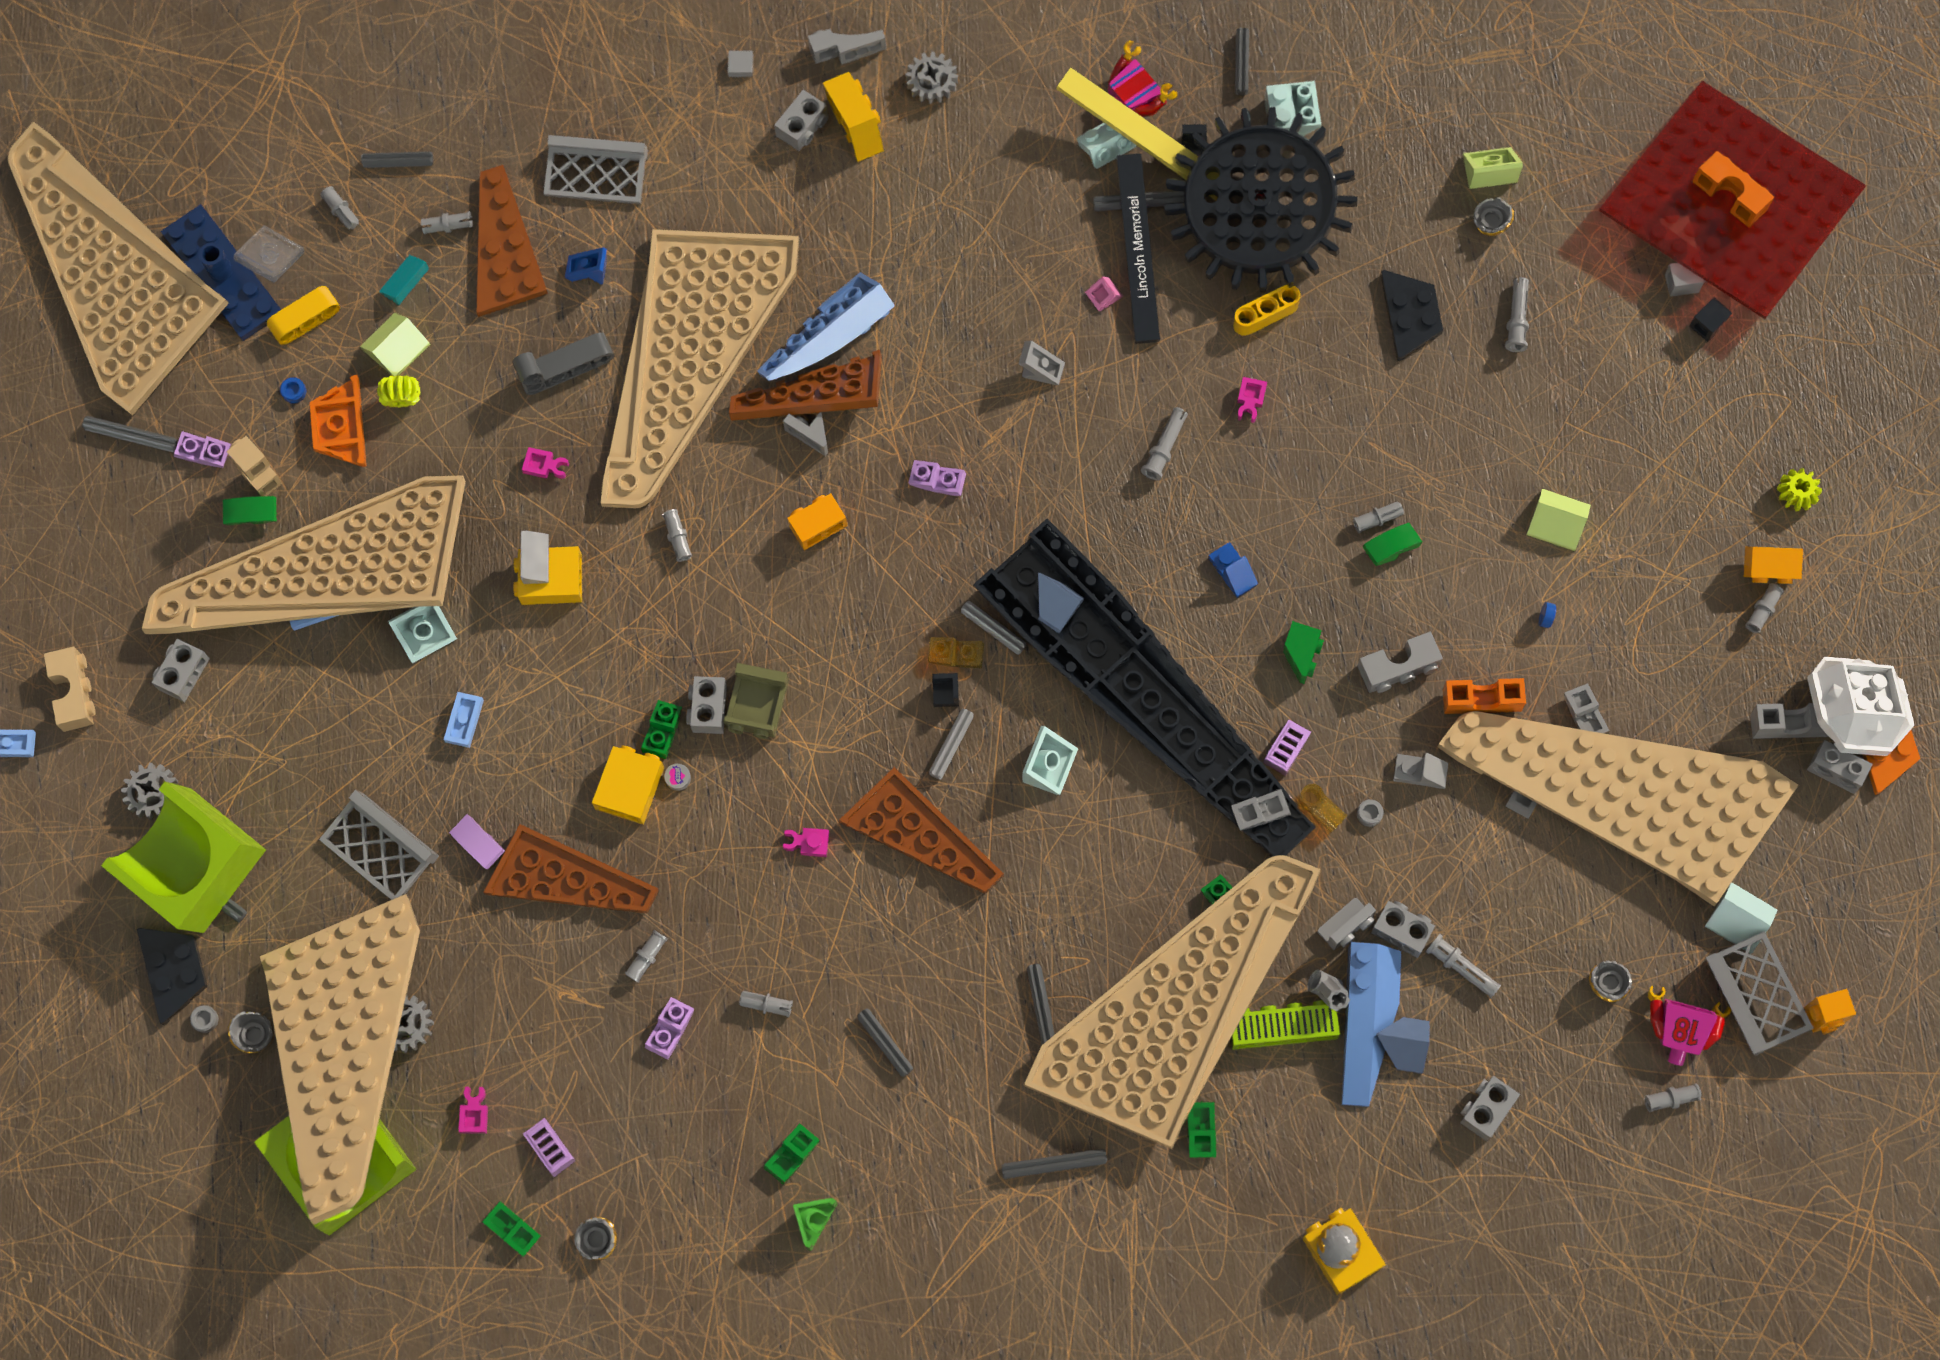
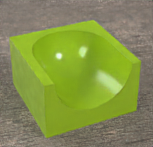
M164 781L158 789L164 795V803L153 826L132 848L116 857H107L101 866L175 928L204 933L266 849L193 789Z
M288 1116L254 1141V1143L309 1218L302 1193L290 1116ZM380 1118L361 1198L349 1210L314 1225L315 1228L329 1236L417 1170Z

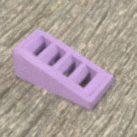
M1288 720L1266 755L1263 764L1286 776L1311 732ZM1289 729L1303 735L1302 738L1299 739L1288 733ZM1286 737L1291 741L1297 743V746L1294 747L1293 745L1285 742L1283 739ZM1281 745L1292 751V754L1290 755L1279 749V746ZM1275 753L1288 759L1287 762L1285 763L1284 761L1275 757Z
M545 1118L523 1133L553 1177L576 1161ZM545 1127L547 1132L534 1141L532 1136ZM551 1136L553 1140L540 1149L538 1145ZM557 1144L558 1148L548 1156H545L544 1153ZM561 1152L564 1154V1156L555 1163H550V1160H552Z

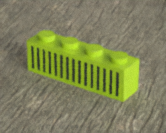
M1323 1000L1313 1002V1006L1291 1003L1286 1005L1287 1008L1276 1009V1006L1270 1005L1261 1007L1260 1011L1252 1012L1247 1008L1231 1037L1232 1050L1336 1040L1340 1035L1337 1011L1329 1008Z

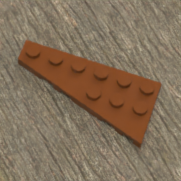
M503 165L480 172L477 273L478 317L548 294Z
M881 351L872 352L873 356L861 360L859 356L851 358V363L842 366L832 364L798 375V380L785 383V380L775 382V387L766 390L757 388L731 396L730 419L731 421L786 416L788 414L797 415L878 407L882 361Z
M895 767L839 819V823L984 894L1004 876V873Z
M519 824L483 893L491 896L647 914L659 889Z

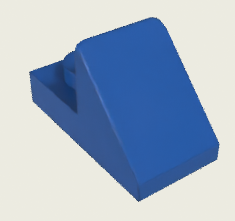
M602 247L569 255L565 278L571 282L590 278L599 284H603L607 265V249Z
M1230 542L1208 556V559L1236 598L1258 585L1246 556L1240 557Z

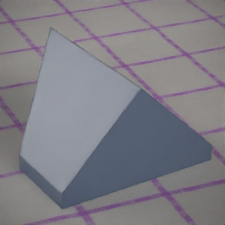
M1038 572V620L1060 633L1083 602L1084 597L1065 584Z
M1402 1017L1377 1033L1396 1070L1423 1074L1429 1047V1021Z

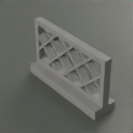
M549 135V152L544 186L545 196L641 204L645 161L648 156V149L645 143ZM554 154L565 155L569 162L558 170L553 164ZM581 157H589L593 164L582 172L575 162ZM605 159H613L617 166L606 174L599 164ZM629 161H639V169L630 176L623 166ZM573 165L580 174L568 182L562 173ZM597 167L604 176L592 184L586 175ZM621 169L628 178L616 186L610 177ZM558 176L567 184L560 190H550L551 182ZM584 178L591 187L584 192H577L573 185ZM606 180L615 188L607 195L601 194L596 189ZM632 182L636 187V196H625L620 190Z
M355 790L349 797L351 799L319 840L388 898L393 900L405 895L430 863L433 864L439 855L368 796ZM353 808L360 812L361 824L348 825V815ZM377 826L379 828L380 840L367 841L366 827ZM361 828L362 842L350 843L349 829ZM344 830L345 844L335 845L329 840L335 831ZM396 842L399 847V855L386 857L385 843ZM380 843L381 858L369 859L368 845ZM363 846L364 860L354 861L351 859L350 847ZM414 857L421 863L414 872H405V858ZM399 859L401 874L388 875L387 861ZM382 861L383 876L373 877L370 874L369 863ZM401 877L402 887L395 895L389 890L388 879Z
M1765 932L1706 957V961L1754 1056L1813 1029ZM1763 940L1767 948L1764 959L1748 954L1753 943ZM1747 947L1745 953H1744V952H1741V951H1738V950H1740V949H1742V948ZM1731 953L1744 956L1739 970L1728 967L1723 957ZM1769 954H1770V956H1771L1773 962L1767 961V958H1768V955H1769ZM1747 958L1762 962L1757 977L1742 972ZM1765 964L1777 968L1779 975L1776 983L1761 978ZM1731 972L1738 974L1736 980H1734ZM1741 975L1756 980L1751 994L1739 990L1737 984ZM1781 978L1786 987L1779 985ZM1759 982L1774 986L1770 1001L1754 996ZM1777 988L1789 992L1791 1000L1788 1008L1773 1003ZM1743 996L1750 998L1748 1005L1746 1004ZM1753 999L1768 1004L1763 1019L1751 1014L1749 1009ZM1793 1002L1798 1011L1791 1009ZM1771 1006L1786 1011L1782 1025L1766 1020ZM1789 1012L1801 1016L1806 1026L1797 1030L1785 1027ZM1755 1020L1762 1022L1760 1029L1758 1028ZM1765 1023L1780 1028L1777 1039L1768 1043L1765 1042L1761 1034ZM1783 1030L1791 1032L1781 1037Z

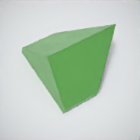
M827 1198L793 1205L806 1249L812 1251L838 1205L835 1199Z

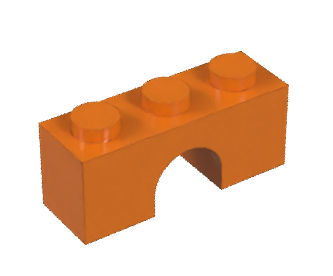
M1716 151L1699 167L1692 181L1710 196L1718 190L1731 191L1737 200L1730 213L1748 227L1768 210L1774 199V196L1766 188L1759 185L1748 173L1738 168L1728 157L1723 156L1719 151Z
M1524 678L1498 679L1496 683L1490 685H1474L1472 680H1447L1442 689L1444 714H1465L1472 711L1484 713L1522 712L1526 704Z

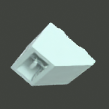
M1315 81L1266 86L1264 98L1266 115L1270 107H1275L1277 115L1275 126L1289 129L1297 113L1303 114L1302 127L1298 131L1299 134L1304 136L1321 127Z

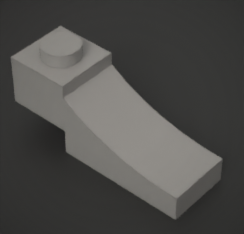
M831 29L816 31L808 36L809 48L815 64L835 57H839L841 64L886 50V39L882 30L867 34L844 35L832 33Z

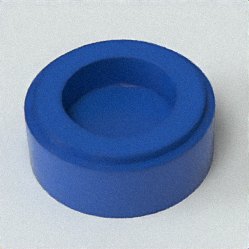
M291 377L282 382L280 393L286 402L295 404L305 398L306 387L300 379Z
M1550 602L1543 604L1539 616L1540 627L1550 628L1556 614L1555 604Z

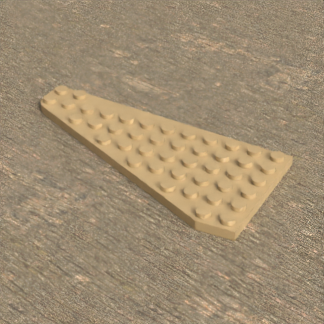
M463 475L422 477L168 583L151 595L142 630L145 634H172L410 607L443 606L466 481Z
M406 894L260 956L267 981L302 1193L310 1221L313 1225L349 1210L359 1201L363 1194L420 933L410 900Z

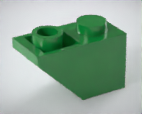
M1292 621L1283 653L1298 681L1305 684L1307 676L1312 678L1317 664L1312 662L1314 654L1320 655L1324 640L1320 639L1322 630Z

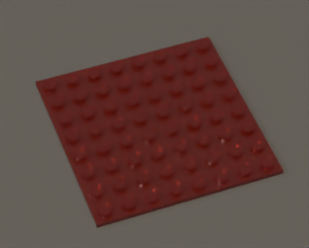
M1702 80L1603 203L1599 211L1761 318L1766 319L1867 185ZM1716 151L1728 157L1733 164L1748 173L1754 181L1766 188L1774 196L1768 210L1750 227L1730 213L1737 200L1731 191L1718 190L1710 196L1692 182L1699 167Z

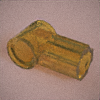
M1317 784L1306 785L1298 795L1297 801L1300 808L1308 811L1331 833L1347 817L1324 794L1322 788ZM1305 793L1315 794L1317 802L1309 803L1305 799Z

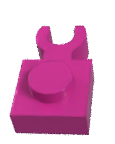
M1243 377L1237 403L1244 405L1238 410V420L1242 419L1243 413L1249 412L1252 415L1251 423L1256 421L1257 410L1255 407L1262 408L1267 386L1266 381Z
M528 447L522 472L523 474L546 479L549 472H551L557 478L564 479L566 474L563 471H559L558 467L561 465L569 466V462L563 457L553 460L554 455L552 452Z
M803 828L802 835H798L793 830L784 831L786 837L794 838L793 843L783 844L784 850L794 851L797 848H801V855L827 857L829 830Z
M465 1087L464 1097L468 1101V1105H460L459 1133L487 1134L488 1106L481 1105L486 1096L485 1089L479 1087L478 1096L471 1097V1088Z

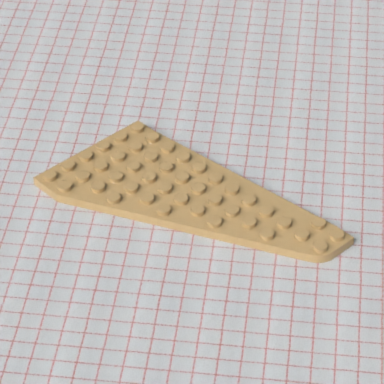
M33 122L12 145L8 155L9 166L100 390L133 416L229 302L206 285L54 137Z
M652 229L649 265L610 454L607 458L603 478L602 507L640 508L653 500L795 279L799 236Z
M1478 711L1467 712L1458 717L1438 744L1440 750L1481 775L1483 773L1666 874L1713 906L1717 904L1799 786L1763 761Z
M1284 855L1274 856L1264 861L1041 1046L1024 1084L1025 1087L1172 1149L1183 1123L1310 897L1320 874V869Z

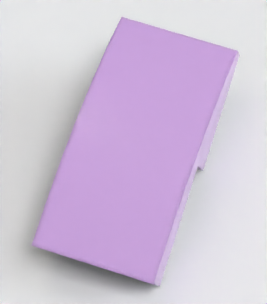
M182 431L174 457L223 468L228 455L226 451L230 449L231 444L208 436L205 439Z
M914 460L908 483L911 486L924 490L961 497L966 473L961 469L940 467L938 463Z
M468 814L449 832L487 870L505 852L492 836L486 833Z
M671 997L660 1014L656 1027L646 1041L645 1048L668 1060L686 1029L694 1008Z

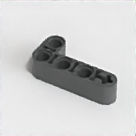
M600 332L535 359L531 352L522 353L515 357L512 363L527 395H534L610 362L614 358V353L605 334Z

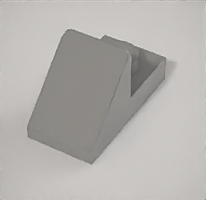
M1026 341L1024 342L1019 365L1024 367L1022 374L1024 378L1059 385L1065 362L1035 342Z
M820 412L810 426L806 420L799 416L795 418L790 414L787 415L783 421L785 431L826 456L828 448L822 413Z
M1425 753L1423 758L1397 754L1393 781L1445 789L1448 763L1429 753Z

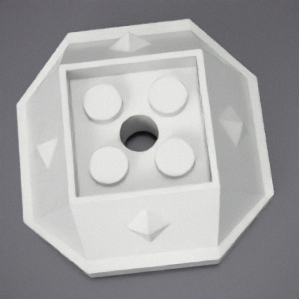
M1824 657L1807 677L1817 723L1835 741L1834 745L1841 753L1887 756L1914 726L1904 681L1897 677L1893 666L1877 665L1869 660Z

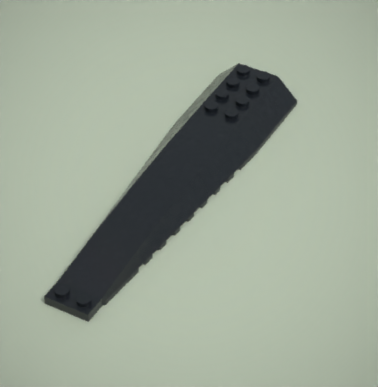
M1048 518L1029 534L1028 541L996 570L991 568L973 584L979 593L1048 663L1238 828L1232 805L1282 789L1291 815L1241 830L1256 844L1260 845L1271 857L1278 855L1287 856L1316 828L1298 809L1297 803L1266 766L1256 758L1246 742H1243L1236 734L1235 729L1230 723H1227L1221 716L1215 705L1211 704L1205 697L1200 687L1190 679L1184 668L1170 655L1169 650L1154 636L1155 634L1149 626L1145 625L1139 618V614L1118 589ZM1038 572L1065 584L1084 597L1083 602L1060 633L1038 620Z

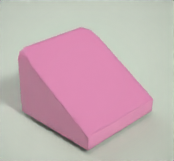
M1103 276L1085 292L1098 311H1102L1123 297L1112 280Z

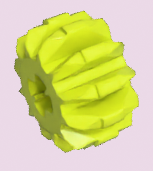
M407 375L389 376V378H383L378 382L377 396H379V402L384 406H389L390 408L408 407L409 405H415L419 401L420 387L414 377Z
M1800 468L1798 473L1791 469L1788 475L1781 477V484L1777 486V491L1781 492L1779 500L1787 501L1785 504L1786 508L1794 505L1795 512L1799 511L1801 507L1809 510L1811 504L1816 505L1819 501L1818 496L1822 493V489L1817 487L1820 484V479H1812L1813 471L1807 475L1804 468Z

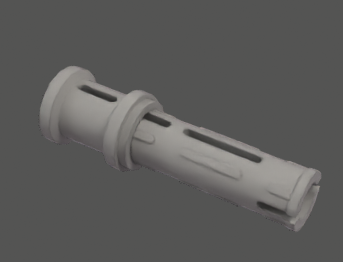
M1519 277V283L1518 278L1513 280L1511 319L1506 326L1509 333L1508 340L1505 342V348L1512 352H1522L1528 347L1526 332L1529 330V324L1526 321L1529 280L1524 277Z
M1173 408L1157 445L1150 449V457L1146 465H1143L1141 468V473L1152 480H1161L1163 476L1161 472L1165 464L1171 459V448L1188 416L1186 411L1183 413V409Z
M1439 934L1426 950V953L1433 954L1444 963L1443 966L1450 969L1452 967L1492 998L1501 985L1463 957L1461 949L1452 947L1442 939L1443 935ZM1438 947H1440V948L1443 949L1445 952H1447L1448 955H1446L1444 952H1442ZM1466 968L1469 969L1476 976H1478L1480 979H1482L1485 983H1482L1479 979H1477L1475 976L1469 973L1466 970Z

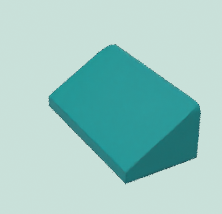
M409 255L379 292L397 305H400L429 270L427 263L422 259Z

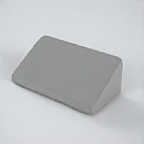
M521 531V580L523 584L549 583V534Z

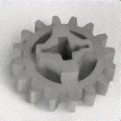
M931 52L930 57L922 53L921 60L916 57L913 58L914 65L909 64L908 73H906L907 89L912 91V96L919 95L920 102L927 98L929 104H932L933 99L936 98L941 103L942 96L950 98V91H955V83H958L957 68L952 66V60L947 59L944 61V54L935 57L934 52Z
M149 763L148 769L139 765V772L130 771L131 780L124 779L128 787L121 789V792L127 795L122 800L126 805H129L128 809L132 813L136 812L139 818L146 814V817L152 820L154 813L159 816L163 807L164 795L158 790L164 783L163 779L165 782L176 785L179 782L175 777L172 778L173 773L169 769L165 771V767L161 764L156 768L153 763ZM143 789H145V790H153V789H155L158 793H156V792H153V793H152V792H148V793H146ZM135 791H137L139 795L137 798L138 803L135 799Z
M414 995L410 1001L407 996L405 997L404 1007L409 1008L402 1011L400 1022L404 1019L409 1025L405 1028L400 1023L394 1048L395 1052L399 1046L404 1053H407L409 1046L416 1051L417 1043L421 1042L425 1045L426 1041L423 1037L425 1035H432V1032L428 1029V1026L434 1025V1021L428 1019L432 1015V1011L430 1009L424 1010L427 1004L424 1001L418 1003V998ZM421 1019V1027L418 1030V1021ZM403 1036L412 1037L407 1040H400Z

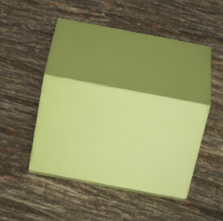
M1511 147L1463 153L1469 189L1518 183L1523 162Z
M394 313L360 348L389 374L398 376L430 343L407 317Z
M1542 489L1527 535L1575 551L1588 519L1591 505Z

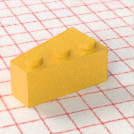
M850 72L823 82L827 100L838 123L842 124L847 133L845 137L848 143L852 142L857 162L883 152L884 148L878 128L881 120L876 109L871 110L872 105L868 95L862 94L863 89L859 80H854Z

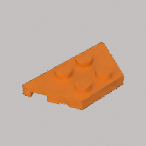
M353 375L350 377V381L339 388L335 386L324 396H319L309 402L313 449L317 453L361 467H367L359 377Z
M1911 730L1887 756L1862 754L1864 760L1872 763L1868 774L1875 795L1880 794L1920 760Z

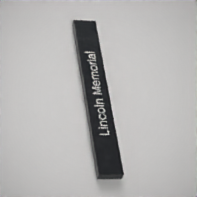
M1141 153L1117 155L1135 344L1160 342Z

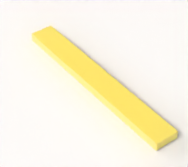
M1072 68L1069 69L1056 88L1059 92L1187 180L1190 170L1179 166L1176 163L1175 157L1178 153L1196 161L1197 155ZM1210 172L1206 177L1210 180H1215L1219 177V174L1217 172ZM1209 195L1214 200H1217L1218 198L1215 195Z

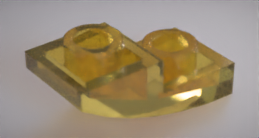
M930 637L928 663L952 667L982 668L984 643L982 641H957L955 637Z

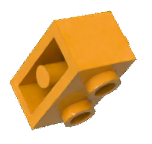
M831 493L827 496L821 495L812 501L811 505L804 509L801 507L794 510L790 517L787 518L790 529L804 551L848 526L846 516Z
M1745 546L1744 577H1752L1753 583H1768V578H1777V583L1793 584V579H1802L1803 549Z
M1848 989L1816 997L1804 1007L1813 1026L1812 1032L1822 1031V1034L1838 1030V1027L1845 1025V1022L1856 1015Z

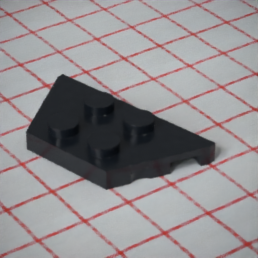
M1383 270L1380 275L1397 361H1401L1415 349L1418 350L1423 347L1427 341L1441 335L1443 326L1434 284Z
M138 928L137 933L159 1022L165 1025L179 1009L183 1010L194 996L199 995L208 987L196 938L192 935Z

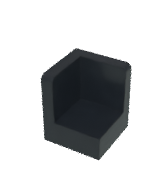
M1182 124L1181 145L1199 156L1202 150L1195 146L1192 135L1196 132L1207 141V124Z
M1714 297L1694 316L1689 327L1705 341L1709 342L1715 336L1718 328L1730 318L1732 312Z
M958 673L932 674L933 706H959Z

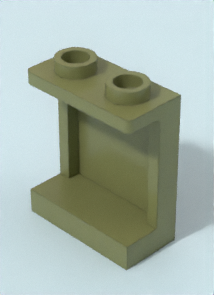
M737 663L735 670L736 680L727 716H724L723 720L725 728L736 734H743V731L753 733V736L760 739H768V736L775 738L789 683L788 674L786 672Z

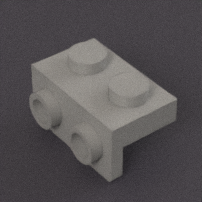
M1354 898L1318 929V933L1333 950H1336L1340 945L1344 948L1355 938L1353 935L1360 928L1364 931L1375 921L1373 916L1376 909L1370 903L1364 906L1357 898Z

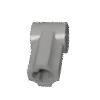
M1315 970L1311 974L1307 984L1308 991L1318 995L1329 1008L1335 1011L1347 1007L1350 999L1348 998V991L1343 987L1342 980L1321 970Z

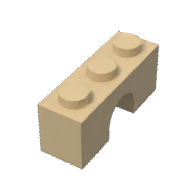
M247 436L236 440L230 446V449L226 451L244 479L260 496H268L283 484L277 474L270 468L271 465L266 457Z
M74 646L45 653L44 658L48 678L55 685L70 683L68 694L61 699L52 701L56 725L63 732L94 725L92 716L96 712L94 704L89 700L88 692H91V684L88 677H85L84 669L87 668L85 655L81 654Z

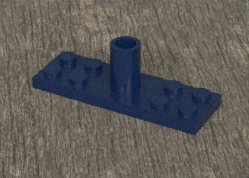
M201 204L161 230L162 235L180 259L206 285L229 302L221 313L242 341H245L267 326V320L281 310Z

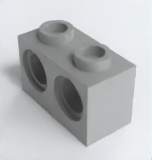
M802 90L775 123L776 136L800 151L804 145L807 146L812 141L815 131L819 127L822 128L827 122V105L807 91ZM808 111H815L812 115L805 114ZM793 129H801L797 133L791 132Z
M176 639L174 645H170L167 649L163 664L155 670L151 683L159 691L185 703L210 658L204 651ZM184 655H190L189 659L186 662L180 663V660ZM177 676L174 684L167 685L171 677Z
M694 676V683L689 685L688 698L692 700V709H687L686 717L687 724H690L693 733L724 734L723 720L727 693L725 678ZM705 689L714 690L713 694L709 697L701 696V692ZM704 713L712 715L711 719L706 722L700 721L699 717Z
M1824 740L1817 748L1807 771L1855 794L1862 787L1872 763L1854 754L1841 753L1834 744Z
M1388 901L1371 933L1418 958L1435 925L1431 924L1432 921L1422 914H1417L1416 916L1407 911L1408 908L1404 904L1397 901L1393 903ZM1395 916L1399 920V925L1390 926L1386 921V917ZM1417 928L1422 932L1423 937L1415 939L1410 935L1409 930Z
M1495 1076L1489 1082L1485 1079L1475 1091L1479 1094L1476 1101L1472 1103L1469 1100L1460 1113L1464 1116L1460 1123L1486 1142L1492 1137L1520 1096L1518 1092ZM1489 1091H1498L1502 1096V1101L1499 1103L1493 1102L1489 1098ZM1474 1113H1484L1487 1117V1123H1477L1474 1119Z

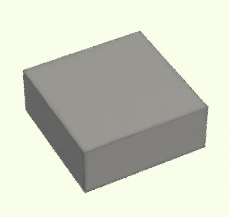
M729 51V77H753V51Z

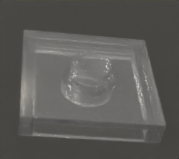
M264 225L234 254V260L275 283L304 254V248Z

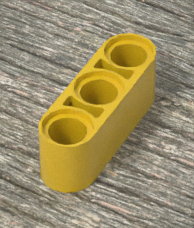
M1284 285L1241 306L1235 312L1234 330L1240 335H1250L1294 313L1299 305V289L1296 286L1289 288L1288 285ZM1290 297L1294 301L1286 302L1283 300V298ZM1269 308L1272 310V312L1265 313L1261 309ZM1242 318H1247L1251 322L1248 324H1243L1239 320Z
M321 286L272 315L267 320L266 325L278 343L286 345L333 317L340 310V305L328 287Z

